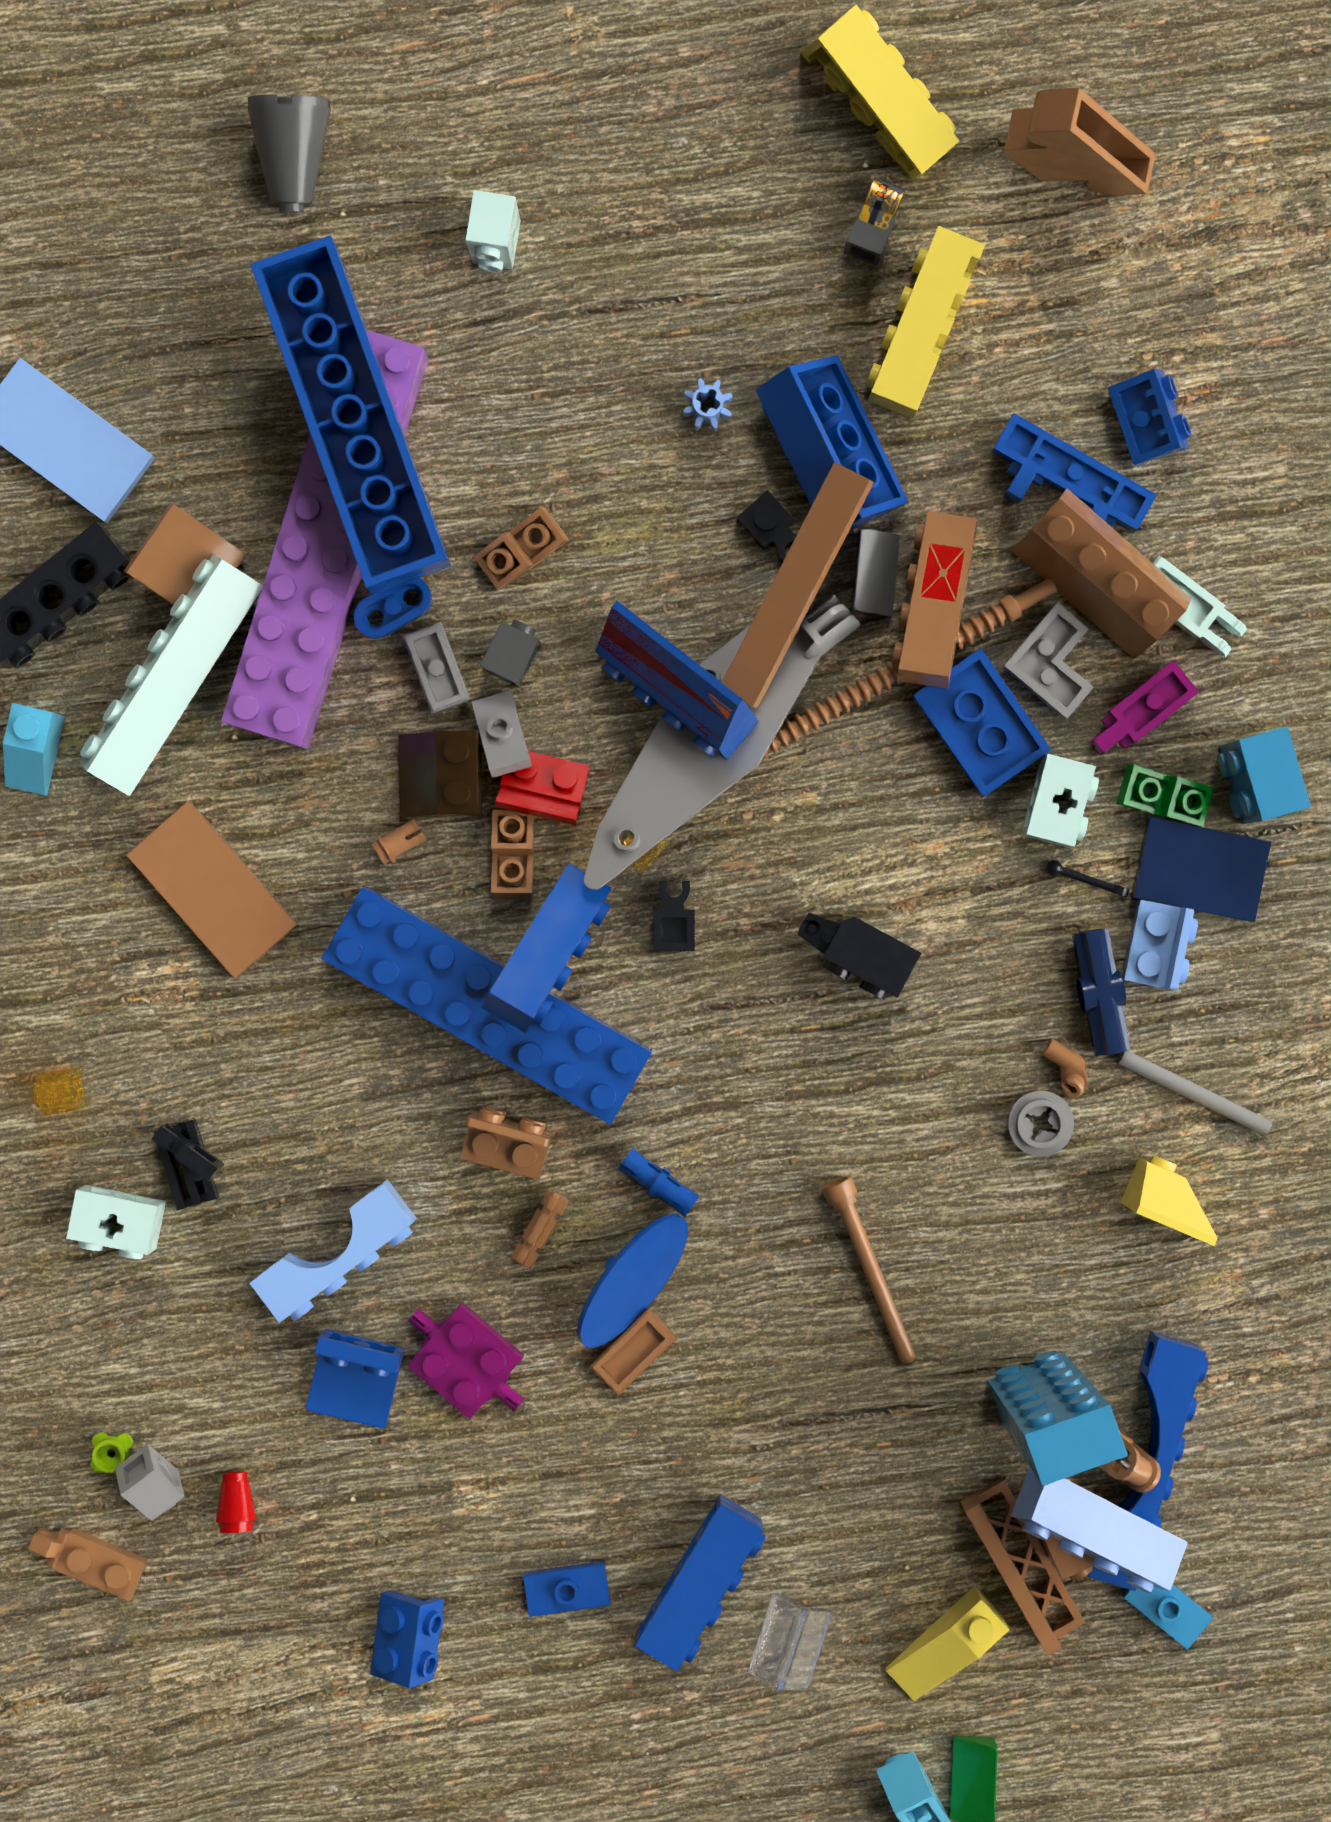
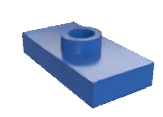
M605 1560L524 1572L523 1574L529 1617L611 1604Z

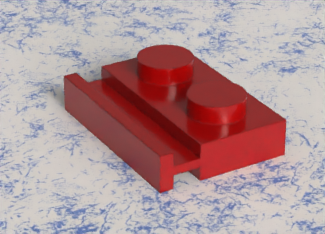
M528 751L532 764L531 767L502 775L495 807L576 826L590 765Z

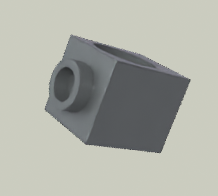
M515 619L511 625L501 621L480 667L484 671L520 688L541 645L540 640L534 637L536 630Z

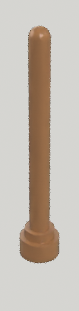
M851 1175L830 1181L821 1187L827 1204H832L834 1210H839L901 1362L909 1364L914 1361L915 1352L854 1206V1203L857 1201L854 1195L857 1193Z

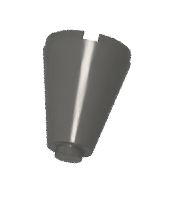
M277 95L249 96L247 109L270 203L279 204V212L303 213L304 205L312 204L331 113L330 101L327 98L305 95H291V98H277Z

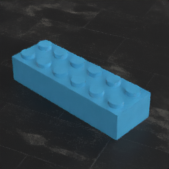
M1057 1351L1045 1352L1034 1358L1035 1363L1022 1368H1019L1018 1365L1003 1367L995 1372L996 1377L987 1380L1004 1428L1042 1486L1128 1456L1110 1404L1065 1353L1058 1354Z

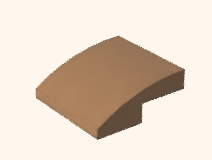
M170 503L124 571L174 605L180 595L184 594L187 596L195 583L192 580L193 574L204 559L210 560L212 555L215 554L237 568L246 554L185 511Z

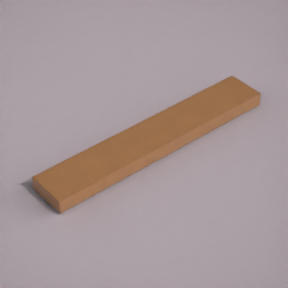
M836 462L833 463L722 680L725 686L752 707L758 708L874 483Z

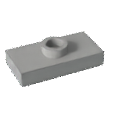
M442 622L402 636L433 715L471 701Z
M511 690L472 701L492 778L531 767L530 756Z

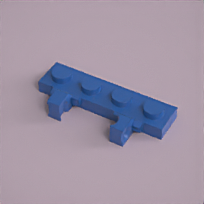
M1015 413L1009 419L991 453L1010 463L1006 472L1014 476L1003 497L1017 505L1022 500L1031 483L1040 487L1044 482L1061 493L1068 488L1111 527L1116 523L1134 534L1157 496L1152 491Z

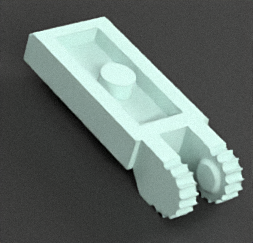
M1158 556L1153 564L1192 598L1186 612L1175 624L1196 640L1200 639L1204 645L1220 656L1226 657L1231 651L1230 646L1208 628L1216 619L1227 631L1242 637L1247 630L1244 623L1224 609L1226 605L1166 559Z

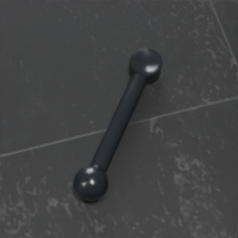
M1057 860L1048 862L1046 870L1051 876H1058L1060 874L1126 898L1128 896L1129 889L1062 867V864Z

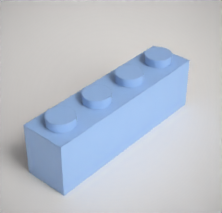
M1031 1468L1028 1469L1011 1513L1012 1517L1025 1523L1023 1528L1025 1532L1043 1540H1048V1537L1051 1536L1060 1541L1058 1545L1060 1550L1079 1558L1086 1554L1094 1558L1093 1566L1097 1569L1115 1576L1120 1571L1129 1576L1127 1580L1129 1585L1148 1593L1152 1592L1153 1587L1171 1590L1188 1543L1067 1479L1042 1486Z

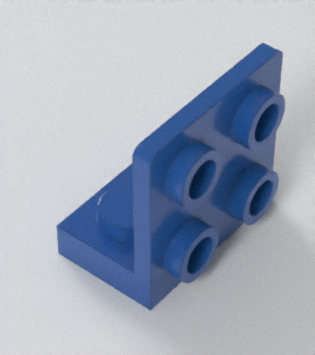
M325 1329L318 1337L315 1349L318 1359L306 1409L361 1424L385 1428L405 1348Z

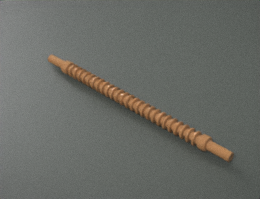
M1045 579L1015 597L1012 595L1005 596L999 600V606L990 605L989 612L985 613L983 610H980L979 617L976 619L970 616L968 618L969 623L967 624L960 622L956 648L963 650L965 642L972 645L974 637L977 636L979 639H983L985 631L993 633L994 626L1004 627L1005 620L1009 622L1017 620L1022 616L1023 610L1056 593L1057 589L1052 579ZM887 662L885 670L877 668L876 675L866 674V680L862 682L860 679H857L856 686L846 685L844 693L835 691L836 697L833 699L826 696L824 704L821 705L819 702H815L813 710L805 708V714L802 716L797 713L794 714L795 719L791 722L785 719L784 726L780 727L763 759L768 758L767 753L770 751L778 753V747L781 745L787 748L789 740L793 739L794 742H798L800 734L808 736L809 729L819 730L820 723L823 722L828 725L830 723L829 718L839 719L841 711L850 713L849 707L852 705L859 708L861 700L864 699L866 702H870V696L872 694L880 696L881 689L891 690L892 683L895 682L897 685H900L898 667H892V663Z

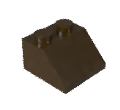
M477 730L432 731L398 735L400 817L482 816L481 736Z

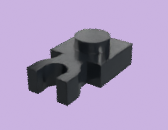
M767 490L745 509L736 520L763 550L772 543L776 547L778 559L783 563L787 555L785 552L786 546L792 544L797 534L790 532L788 529L794 524L795 520Z
M659 881V895L664 902V910H654V951H695V910H684V902L690 893V881H682V893L678 897H671L667 894V881Z
M168 1123L165 1126L162 1125L151 1139L174 1154V1158L182 1163L179 1168L196 1181H200L202 1178L207 1182L216 1177L225 1165L195 1141L185 1138Z

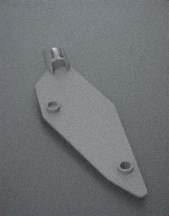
M835 595L804 617L758 708L748 705L759 721L758 724L728 760L717 752L712 757L707 755L693 743L696 735L686 727L679 732L662 717L659 719L598 826L584 876V883L588 889L598 890L760 764L820 657L860 626V622L855 616L851 615L845 605L840 604V600ZM750 626L699 665L722 682ZM634 837L630 845H622L624 839Z

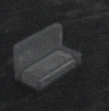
M773 1594L748 1672L775 1690H806L810 1685L832 1612L826 1608H806L784 1594Z

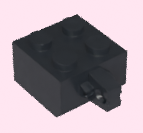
M808 912L797 932V935L820 951L818 956L826 960L823 968L848 980L850 974H853L862 979L859 985L861 989L882 1000H885L887 994L898 998L922 954L856 917L848 916L834 922Z

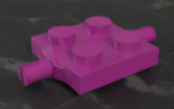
M463 1301L449 1317L438 1323L434 1322L420 1308L409 1318L408 1322L421 1331L426 1338L422 1348L407 1366L468 1419L476 1413L483 1403L493 1399L495 1396L513 1412L524 1401L525 1398L506 1383L510 1372L523 1359L524 1354Z

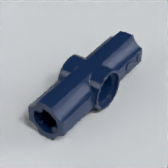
M1109 928L1072 934V943L1079 977L1076 980L1077 993L1081 1009L1087 1015L1093 1053L1095 1056L1131 1050L1123 1006H1126L1125 986L1120 971L1116 970Z

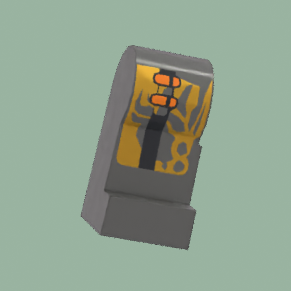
M876 177L874 178L847 238L843 253L878 266L906 189Z

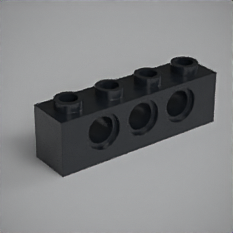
M95 521L0 599V666L10 669L13 666L19 668L25 665L34 657L35 652L33 650L45 640L51 642L57 639L66 631L67 626L65 624L77 614L83 616L89 613L98 605L99 600L97 598L109 588L111 590L118 589L130 579L131 575L124 570L131 559L105 527ZM93 563L95 567L94 577L87 583H81L79 580L81 567L85 564ZM55 589H61L63 593L62 603L55 609H49L47 605L48 595ZM28 615L31 621L30 628L25 634L18 636L15 630L16 621L19 617Z

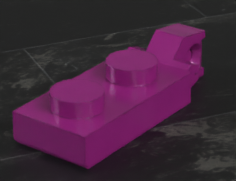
M1172 660L1111 708L1107 715L1100 720L1106 728L1090 740L1089 743L1099 755L1117 742L1125 749L1130 744L1137 743L1197 695L1199 691L1177 663Z

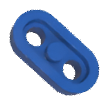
M417 578L375 593L358 603L354 611V623L357 629L366 637L382 639L425 615L432 605V592L425 581ZM414 591L419 594V601L415 605H407L405 603V596L407 593ZM373 612H381L383 614V622L378 626H373L369 622V617Z

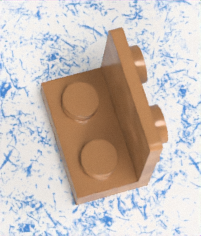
M484 1105L479 1111L473 1110L467 1117L466 1125L469 1127L460 1159L540 1180L553 1131L545 1129L546 1122L522 1116L520 1122L505 1118L506 1111Z

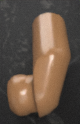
M1051 1038L1041 1055L1059 1066L1064 1094L1071 1098L1079 1097L1088 1086L1085 1060L1078 1053Z

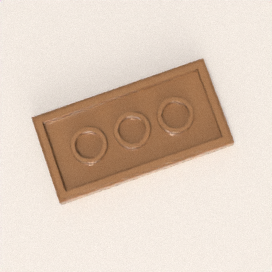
M187 801L126 855L234 979L241 976L299 925L191 801Z

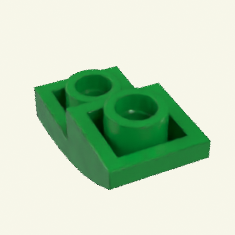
M1127 764L1116 804L1185 824L1203 827L1214 787L1179 776H1169L1134 764Z

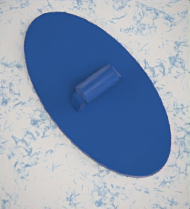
M669 1214L655 1220L632 1238L616 1257L612 1256L606 1261V1269L589 1294L578 1321L577 1336L583 1345L594 1348L611 1341L626 1330L656 1298L673 1273L685 1248L688 1237V1224L683 1217L678 1214Z

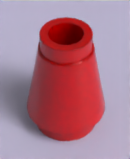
M247 1471L222 1473L223 1481L221 1482L215 1523H219L220 1533L253 1531V1521L257 1520Z

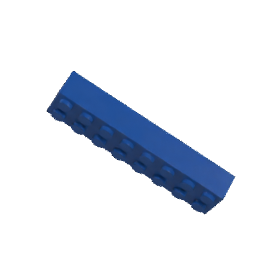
M329 235L251 263L250 266L365 587L373 595L451 567L339 250L332 236Z
M370 887L361 888L321 958L610 1125L652 1054L651 1048L553 992H550L547 997L553 1004L541 1024L533 1020L526 1033L491 1014L482 1007L489 991L505 965Z

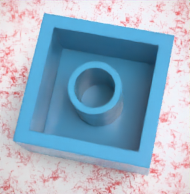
M1288 726L1219 746L1221 754L1217 755L1218 766L1222 776L1229 778L1233 792L1229 794V804L1233 815L1236 818L1240 817L1242 824L1261 822L1311 807Z

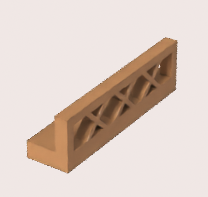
M1002 1477L960 1502L1046 1655L1049 1656L1062 1648L1057 1640L1058 1638L1083 1625L1085 1621L1038 1538L1023 1530L1025 1523L1018 1520L1020 1524L1010 1522L1016 1500ZM1002 1492L1008 1502L1004 1520L987 1516L980 1503ZM993 1525L1002 1527L999 1536ZM1008 1529L1025 1533L1028 1537L1024 1555L1006 1550L1004 1543ZM1033 1548L1040 1560L1031 1558ZM1012 1560L1022 1562L1020 1571H1018ZM1028 1565L1044 1568L1049 1575L1044 1591L1027 1587L1024 1580ZM1053 1584L1060 1595L1051 1593ZM1033 1596L1042 1598L1040 1607ZM1049 1600L1065 1604L1072 1615L1052 1628L1045 1618Z

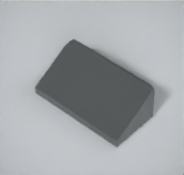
M860 528L858 532L851 614L880 617L893 616L900 535Z

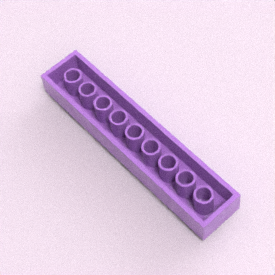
M367 330L405 435L429 358L424 347ZM311 433L308 437L221 720L222 723L307 750L310 746L362 577Z

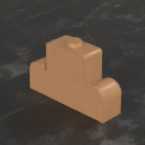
M1080 88L1040 90L1036 93L1033 108L1013 109L1004 148L1005 154L1041 181L1087 180L1086 185L1089 189L1108 195L1147 194L1156 153Z

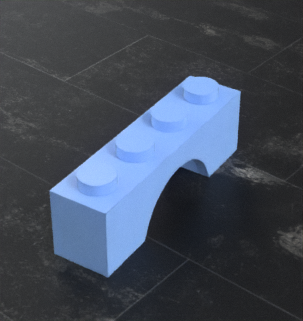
M388 1179L349 1208L352 1218V1235L346 1250L341 1255L324 1262H310L300 1259L289 1252L250 1282V1285L279 1323L288 1316L293 1321L299 1319L314 1307L310 1301L322 1291L328 1297L347 1282L343 1277L344 1274L355 1266L360 1272L380 1258L376 1250L387 1242L392 1247H395L413 1233L409 1226L417 1218Z

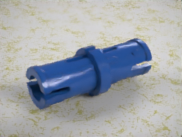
M634 1148L631 1149L618 1168L620 1172L631 1177L648 1190L647 1195L651 1198L654 1196L658 1197L673 1207L683 1217L688 1214L700 1196L670 1175L672 1171L666 1167L661 1169Z

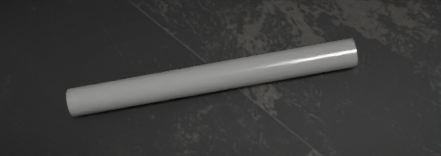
M1130 1051L1122 1052L1117 1060V1064L1264 1136L1269 1133L1272 1127L1271 1120Z

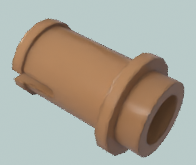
M412 818L409 822L384 837H381L379 834L376 836L378 840L371 845L384 865L390 861L395 864L397 862L395 858L418 844L427 841L421 830L417 831L420 828L414 818ZM417 831L416 833H414V834H412L411 836H409V837L406 838V836H408V835H410L411 833Z

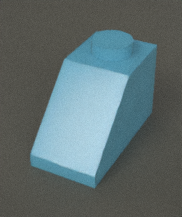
M12 703L3 740L6 787L47 796L65 716Z
M913 1751L908 1754H897L889 1758L884 1766L876 1769L892 1809L900 1822H951L923 1766Z

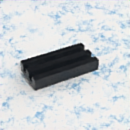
M196 1119L173 1125L181 1134L182 1131L188 1130L190 1140L195 1141L205 1149ZM158 1145L177 1211L219 1198L214 1178L208 1182L202 1178L206 1193L200 1194L196 1180L183 1172L190 1197L186 1198L173 1154Z

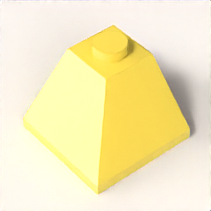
M1155 1155L1151 1162L1139 1158L1120 1203L1139 1215L1215 1246L1218 1238L1187 1179L1174 1172L1177 1165Z

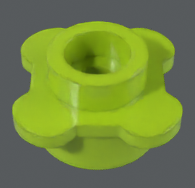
M105 1432L97 1433L92 1439V1445L95 1447L90 1463L92 1470L96 1473L115 1472V1468L129 1458V1449L133 1445L131 1436L126 1433H122L119 1436H108ZM109 1450L115 1451L114 1457L109 1456Z

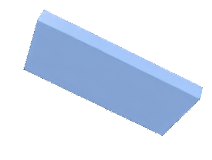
M19 358L0 384V445L108 524L155 460V457L22 358Z

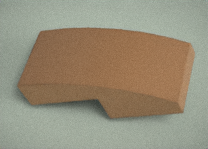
M540 507L510 532H504L476 554L474 558L495 588L501 590L569 541V539L547 508Z
M492 810L491 897L533 899L534 816L512 810Z

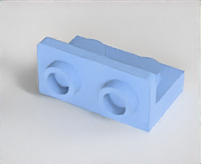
M1137 899L1122 973L1123 980L1177 991L1179 983H1185L1189 972V960L1185 959L1187 944L1193 943L1197 933L1198 921L1193 918L1194 909Z

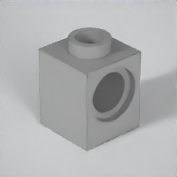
M146 1444L115 1468L120 1495L151 1521L174 1507L179 1500L185 1497L178 1469L149 1444Z

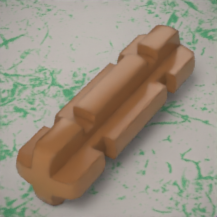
M554 1190L547 1191L540 1203L544 1205L542 1210L539 1208L536 1210L521 1237L525 1239L524 1242H518L512 1253V1259L521 1266L533 1267L539 1256L537 1253L538 1248L543 1249L559 1221L556 1219L557 1214L562 1215L568 1205V1199Z

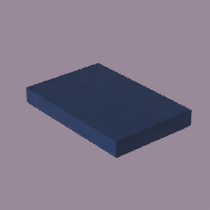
M1148 817L1131 898L1255 922L1271 842Z

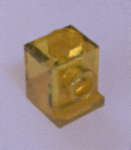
M81 1066L41 1072L36 1075L37 1082L33 1084L32 1088L35 1105L41 1107L42 1116L75 1111L88 1106Z

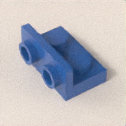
M1154 368L1108 387L1134 466L1142 465L1175 451L1189 449L1187 438L1191 437L1190 426L1185 415H1179L1174 399L1178 398V391L1170 374L1165 376L1164 371Z

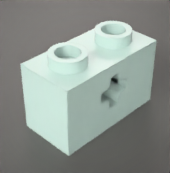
M473 191L466 243L472 263L478 264V268L492 273H500L503 268L513 270L521 222L515 196Z
M1051 754L1042 756L1020 835L1067 848L1075 847L1076 840L1082 841L1088 825V817L1083 816L1087 800L1093 801L1099 784V778L1094 777L1096 766ZM1065 792L1064 797L1066 801L1070 802V808L1062 809L1059 813V805L1053 802V798Z
M85 1185L76 1189L66 1239L78 1241L77 1246L82 1249L102 1251L103 1246L119 1249V1256L142 1259L143 1254L149 1255L157 1249L166 1201ZM117 1216V1223L124 1225L117 1232L114 1231L115 1225L108 1223V1219Z

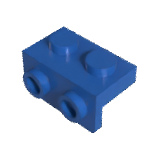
M392 1590L381 1593L370 1675L407 1688L433 1680L438 1667V1644L444 1623L443 1599L434 1597L422 1601Z

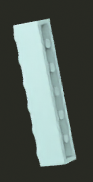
M215 554L212 555L210 560L204 559L199 564L192 577V580L195 581L187 596L182 594L175 601L170 611V615L173 618L164 631L159 629L152 637L148 645L150 654L142 666L137 664L131 670L125 682V685L128 687L120 701L115 699L111 702L103 716V721L106 723L97 736L93 734L87 739L81 750L80 755L83 759L80 763L87 772L129 796L262 590L263 585Z

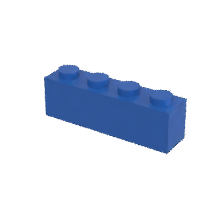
M570 863L566 866L489 991L482 1007L524 1033L527 1032L533 1020L539 1024L542 1023L553 1004L552 1001L547 999L553 987L561 991L573 969L566 965L572 955L579 959L581 958L592 939L591 936L586 934L592 923L599 927L611 907L605 900L612 887L605 884L598 890L588 889L584 883L585 872Z
M721 1494L718 1496L636 1631L635 1647L677 1672L684 1661L690 1663L701 1645V1640L698 1637L705 1626L711 1628L715 1624L723 1608L719 1604L727 1590L732 1593L737 1588L744 1574L741 1566L748 1555L756 1556L766 1536L762 1534L764 1529L761 1518Z

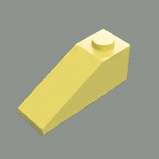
M974 1585L889 1664L885 1670L909 1697L915 1701L978 1660L1009 1631V1627L1003 1615Z

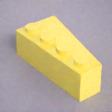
M855 5L800 53L809 64L815 58L819 61L826 73L823 76L824 81L833 91L838 89L842 93L846 92L851 98V111L867 126L874 124L879 129L875 133L876 140L906 174L913 179L922 175L959 142L954 134L956 128L945 113H938L928 100L930 93L926 86L919 79H912L903 67L905 61L901 53L893 45H886L877 33L879 27L873 16L866 10L861 11Z
M938 226L929 250L920 248L911 272L919 274L913 289L907 286L904 287L896 310L903 312L898 327L889 325L880 347L888 352L882 365L873 364L865 384L866 387L872 389L868 399L869 402L911 419L915 417L985 244Z

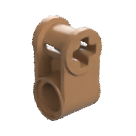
M1119 1429L1128 1456L1098 1466V1468L1106 1472L1110 1477L1123 1481L1131 1489L1139 1493H1147L1159 1482L1161 1475L1160 1465L1156 1459L1135 1444L1134 1439Z

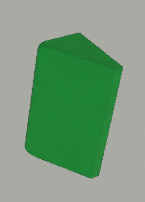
M953 1735L949 1816L951 1820L959 1822H995L998 1748L994 1737Z

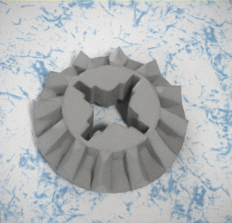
M1037 1090L1023 1094L1011 1106L1007 1125L1011 1140L1022 1151L1033 1156H1049L1060 1151L1069 1142L1074 1129V1118L1069 1105L1060 1096L1049 1091ZM1049 1107L1046 1121L1051 1124L1052 1128L1056 1129L1055 1132L1040 1129L1030 1139L1033 1135L1034 1125L1029 1122L1030 1119L1025 1117L1026 1114L1040 1116Z

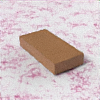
M647 1307L626 1330L590 1363L589 1367L619 1396L677 1339V1336Z

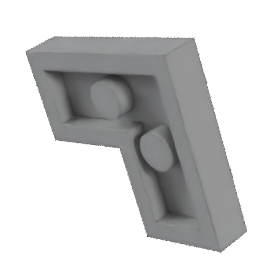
M1057 602L1002 668L1061 718L1066 720L1094 688L1063 662V659L1089 629Z

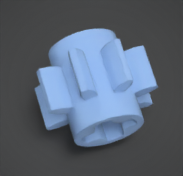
M700 378L698 379V389L695 393L688 390L684 392V398L692 402V406L683 409V416H694L696 419L695 430L697 431L704 424L710 425L711 429L716 432L717 421L720 417L725 420H730L732 413L728 409L723 408V405L729 404L733 399V395L730 393L722 395L720 380H717L711 386L705 385L704 381ZM708 398H713L716 409L710 408L707 413L702 412L701 402L705 403Z

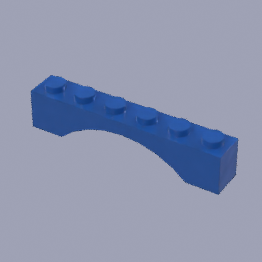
M1150 1331L1139 1372L1147 1389L1151 1409V1438L1148 1454L1159 1463L1161 1475L1158 1484L1151 1491L1139 1493L1131 1489L1118 1506L1161 1528V1517L1158 1514L1162 1500L1167 1501L1172 1491L1173 1477L1170 1476L1174 1461L1178 1462L1182 1457L1185 1446V1439L1182 1437L1186 1421L1191 1422L1194 1417L1197 1400L1193 1396L1197 1383L1203 1382L1206 1377L1208 1359L1205 1358L1207 1352L1197 1344ZM1092 1566L1093 1570L1087 1575L1089 1578L1136 1591L1135 1587L1127 1583L1129 1576L1120 1571L1115 1576Z

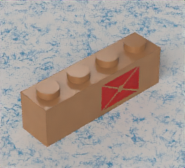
M927 511L925 525H917L914 549L920 550L918 564L910 563L906 588L913 589L911 603L903 602L899 627L906 628L903 643H895L892 667H898L899 681L949 688L976 538L977 518Z

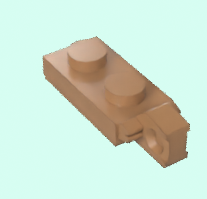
M39 1528L34 1533L28 1548L48 1558L46 1565L54 1568L55 1571L129 1602L135 1594L148 1559L75 1528L71 1531L61 1528L58 1534Z

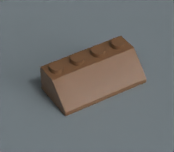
M1068 488L1011 550L1044 580L1052 579L1057 592L1133 659L1162 637L1186 612L1192 599Z

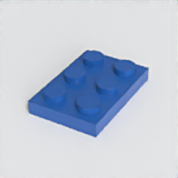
M981 648L952 668L948 689L926 686L912 696L981 798L1051 751L1045 739Z

